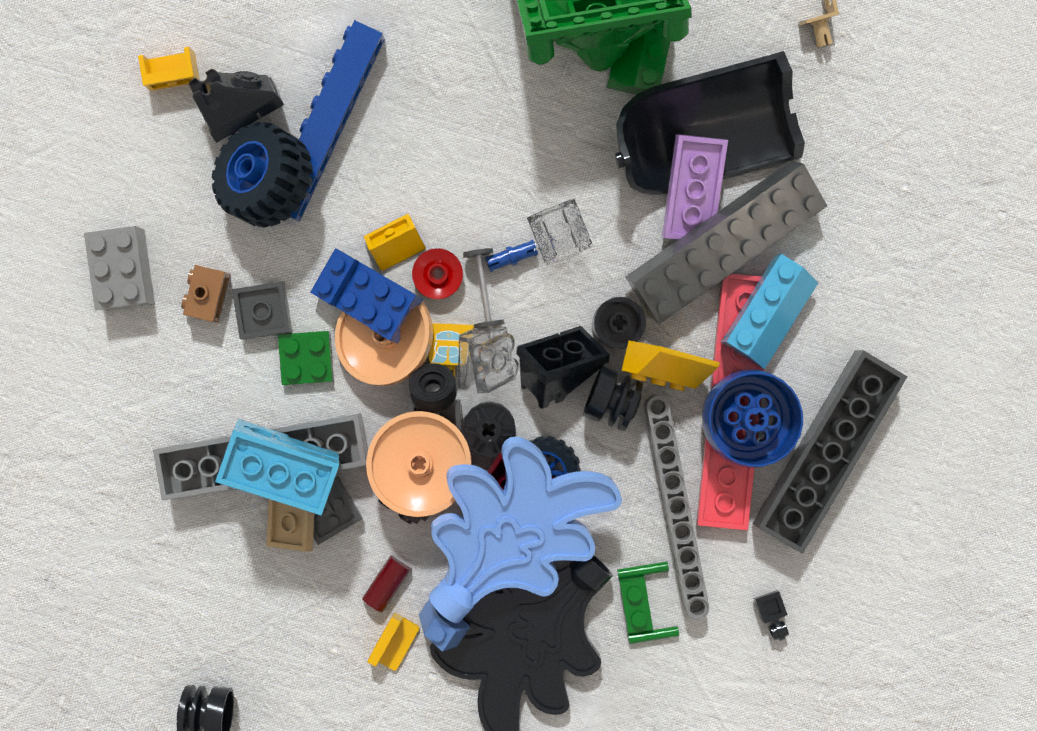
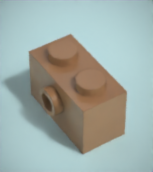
M195 265L194 270L191 269L188 275L187 283L190 285L188 295H184L181 308L184 309L183 315L219 323L230 273Z

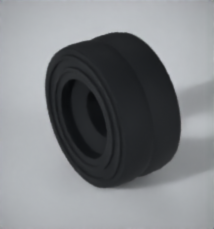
M436 363L425 364L416 369L409 380L411 399L415 406L422 411L430 413L443 411L450 407L456 398L457 388L454 374L444 365ZM430 384H438L440 389L436 392H428L426 387Z

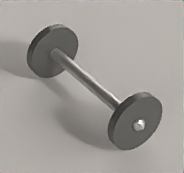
M478 246L475 250L464 252L463 258L476 257L486 322L474 324V328L487 327L491 331L493 326L503 325L505 322L504 319L492 321L482 256L493 254V248L480 249Z

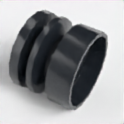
M603 366L595 378L583 416L599 422L605 412L609 413L608 426L612 427L617 418L620 417L618 429L625 431L631 420L635 417L640 405L643 381L635 380L630 389L631 376L627 375L621 385L617 384L618 371Z
M492 401L481 402L472 407L464 417L462 434L470 450L475 454L484 457L498 456L503 443L508 438L515 437V420L511 412L502 404ZM493 423L495 425L493 429L495 434L491 435L488 433L484 435L483 431L485 428L483 424L491 425Z
M195 685L185 686L177 710V731H230L234 709L233 689L213 687L208 697L205 686H199L198 689H196Z

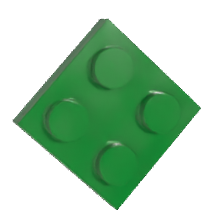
M330 331L278 334L282 385L334 381Z

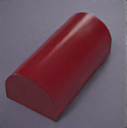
M390 555L363 595L362 600L373 609L383 612L412 568Z

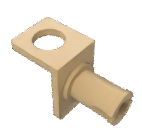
M824 0L827 14L799 22V26L808 23L813 26L817 48L833 43L828 20H830V17L839 15L836 0H831V4L829 0Z

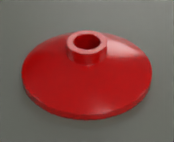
M435 248L423 252L416 259L412 269V279L415 287L424 296L431 299H444L453 295L460 287L463 279V269L459 259L453 253L445 249ZM436 270L443 272L441 279L434 278L433 273Z

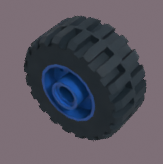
M256 122L249 124V127L243 126L238 129L237 134H232L228 138V143L226 145L223 144L219 157L215 159L214 164L216 167L215 170H212V179L214 180L212 190L216 194L214 196L218 205L226 213L253 226L262 228L272 227L280 224V220L286 221L289 219L293 211L297 212L301 207L300 202L302 199H306L308 195L306 192L307 188L311 186L312 182L310 173H313V166L309 162L311 161V156L302 141L269 122Z

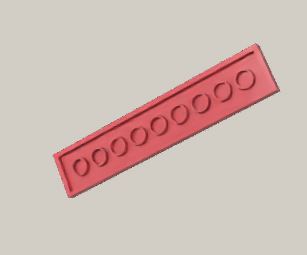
M730 274L721 281L713 361L720 362V364L711 375L710 390L729 374L742 370L765 371V369H762L721 343L761 276ZM742 396L739 400L742 406L748 405L749 398ZM731 412L728 415V419L731 422H735L738 418L736 412ZM758 414L750 415L749 419L752 420L750 422L752 426L759 422ZM743 429L738 430L736 433L739 440L744 439L746 432ZM706 437L696 524L699 526L748 530L754 468L734 465L723 459L713 450Z

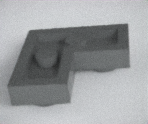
M338 475L335 476L326 501V511L322 513V516L314 517L313 538L319 545L363 519Z

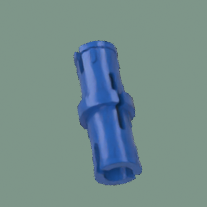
M530 240L515 247L508 246L506 250L486 256L485 259L488 262L487 265L490 272H493L510 264L515 266L518 261L538 255V251L535 250L536 245L534 241Z

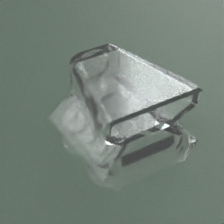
M575 199L565 201L527 218V224L533 232L546 266L562 262L594 247Z
M506 327L492 330L473 328L459 335V388L476 383L477 394L490 393L516 379L519 364L512 357L515 340L508 333Z

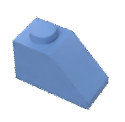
M428 599L419 613L424 635L442 652L457 647L470 628L463 619L459 623H454L443 617L432 605L430 599Z

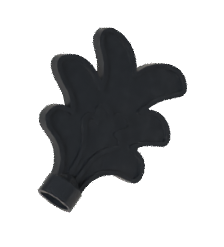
M595 555L588 561H571L568 566L556 570L559 578L558 586L549 596H540L520 588H503L502 591L495 590L485 595L463 618L470 628L480 632L479 634L465 635L457 647L443 652L435 644L431 643V655L443 670L462 679H481L478 691V713L485 731L520 730V699L523 690L526 691L528 699L538 710L552 715L565 713L569 708L570 699L563 670L567 669L575 676L581 677L592 675L599 670L601 656L587 636L584 627V614L592 597L613 577V574Z

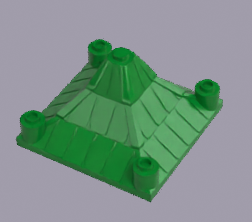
M516 0L525 34L527 56L530 61L538 65L548 63L554 57L553 42H555L558 46L577 52V55L590 69L599 72L613 66L628 48L630 42L652 30L656 24L662 23V35L669 41L677 42L682 40L689 34V18H692V10L688 0Z

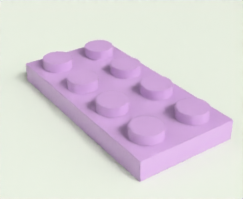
M676 134L662 237L680 239L705 220L718 213L728 140Z

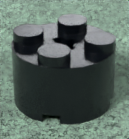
M614 297L605 301L596 309L592 319V328L596 338L603 345L613 349L627 348L628 341L637 342L643 335L646 327V318L643 310L637 303L626 297ZM617 316H619L621 321L625 322V325L621 326L620 330L612 324V321H615Z

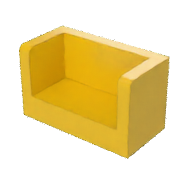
M184 47V53L148 59L144 55H138L142 83L150 91L187 85L194 78L200 80L195 52L190 47Z

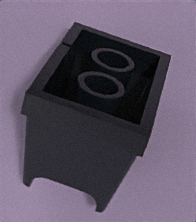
M210 69L205 72L207 77L204 81H200L197 78L189 81V86L193 92L192 97L216 143L237 132L243 126H248L259 119L258 112L261 117H264L284 105L274 81L267 75H258L249 71L221 73L215 69Z
M582 326L560 332V335L557 333L519 345L516 351L520 361L521 388L529 389L536 397L540 409L548 407L553 400H555L556 404L563 402L569 393L601 369L606 363H609L610 354Z

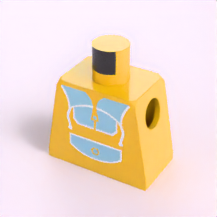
M432 323L433 341L428 354L429 363L446 366L455 377L456 365L466 366L474 325Z

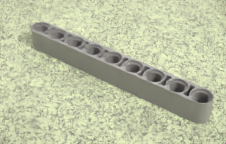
M653 395L646 399L644 410L682 603L685 611L691 618L700 620L708 615L709 602L670 405L664 397ZM654 400H660L663 404V409L658 414H654L650 409L651 403ZM660 425H665L668 433L664 438L659 439L655 434L656 428ZM665 450H670L673 454L672 460L668 463H662L660 459L661 453ZM670 475H676L678 479L676 486L672 488L666 487V478ZM675 500H681L682 509L677 513L671 512V503ZM680 525L687 526V533L683 537L675 535V530ZM683 551H692V557L689 561L682 562L680 560V555ZM688 576H697L695 585H685V580ZM693 601H702V606L699 610H690V605Z

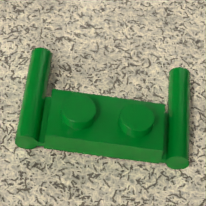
M667 561L617 569L629 644L679 636L678 626L653 630L644 575L668 572Z

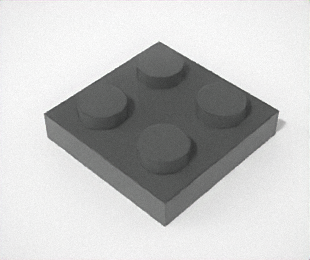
M283 281L232 289L240 340L292 332Z

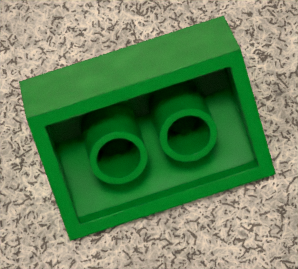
M662 23L654 25L652 30L629 43L623 55L611 66L607 84L608 89L638 94L653 86L661 85L671 42L662 35Z

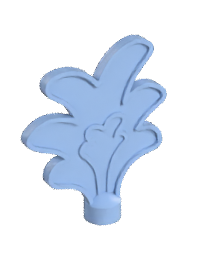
M521 437L508 438L501 448L506 469L504 490L491 474L480 467L461 464L449 468L446 473L448 487L460 506L463 516L447 513L440 515L431 523L433 541L443 551L449 562L445 578L429 593L432 605L443 617L451 622L459 623L481 598L495 590L520 588L540 596L552 594L558 586L559 580L555 565L552 563L553 561H588L595 554V544L590 531L584 524L574 519L619 508L622 499L615 482L602 473L591 471L567 473L552 479L550 467L542 451L535 444Z

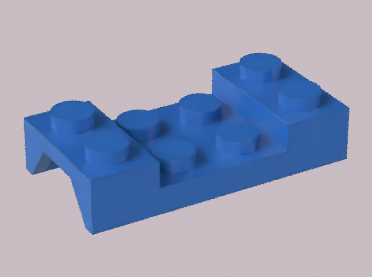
M336 248L310 292L397 344L401 340L400 328L410 310L423 301V298Z

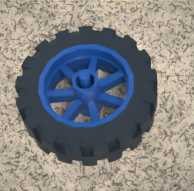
M541 436L530 440L542 451L546 460V454L556 458L552 463L548 462L551 475L561 476L581 471L578 456H575V451L571 446L565 445V441L561 439L558 441L552 436L547 438ZM560 461L564 471L554 470V466Z

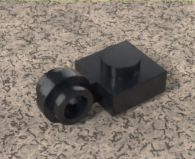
M775 590L753 598L762 623L765 624L772 621V625L768 627L773 640H785V637L789 635L788 629L784 621L779 622V618L788 614L780 592Z

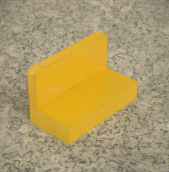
M409 214L363 236L370 253L381 271L426 249Z
M394 612L367 662L375 667L379 662L396 671L420 626Z

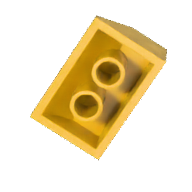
M628 341L621 371L631 373L630 378L646 382L648 377L651 378L650 383L665 387L666 382L670 383L669 388L684 391L685 387L696 389L719 367L720 362L662 346Z

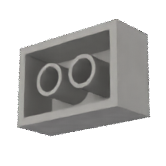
M131 226L84 233L94 309L109 311L155 304L144 229Z

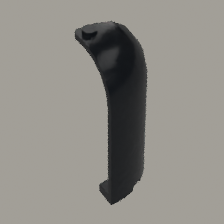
M778 52L653 86L636 94L622 108L616 123L619 152L615 153V160L618 169L623 168L630 188L642 194L660 195L668 193L676 134L728 140L723 179L802 158L805 142L798 124L796 113L791 114L789 108V100L793 99V71L785 52Z

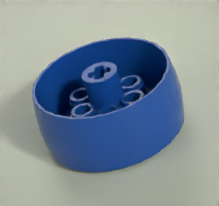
M742 370L729 374L710 390L702 409V427L709 444L723 459L734 465L748 468L764 467L786 457L796 446L803 427V410L797 395L783 379L761 370ZM742 396L749 398L748 405L742 406L739 400ZM761 398L767 400V407H760L759 401ZM729 413H737L738 418L735 422H731L728 419ZM751 414H758L759 422L752 426L750 424L752 420L749 417ZM773 415L772 426L768 424L769 416ZM740 429L746 432V436L742 440H739L736 436L737 431ZM763 431L765 434L764 438L757 441L756 434Z

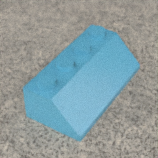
M779 254L774 256L721 343L762 369H765L818 285V282L804 267L785 255Z

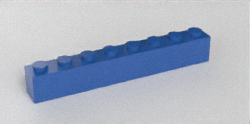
M354 20L352 26L346 28L343 35V46L341 50L337 49L332 58L334 65L330 73H325L321 82V86H323L319 96L316 95L313 98L310 106L312 112L308 119L305 118L300 127L301 136L299 140L304 143L311 156V161L309 162L312 163L313 173H310L312 182L311 186L307 188L306 192L308 195L306 199H302L300 202L301 207L297 212L293 211L290 218L298 222L303 217L385 41L383 33Z

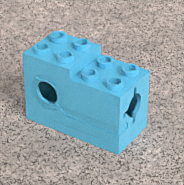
M238 419L215 482L322 516L340 465L339 454L288 437L287 434Z

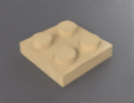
M269 499L266 546L304 552L312 551L314 513Z

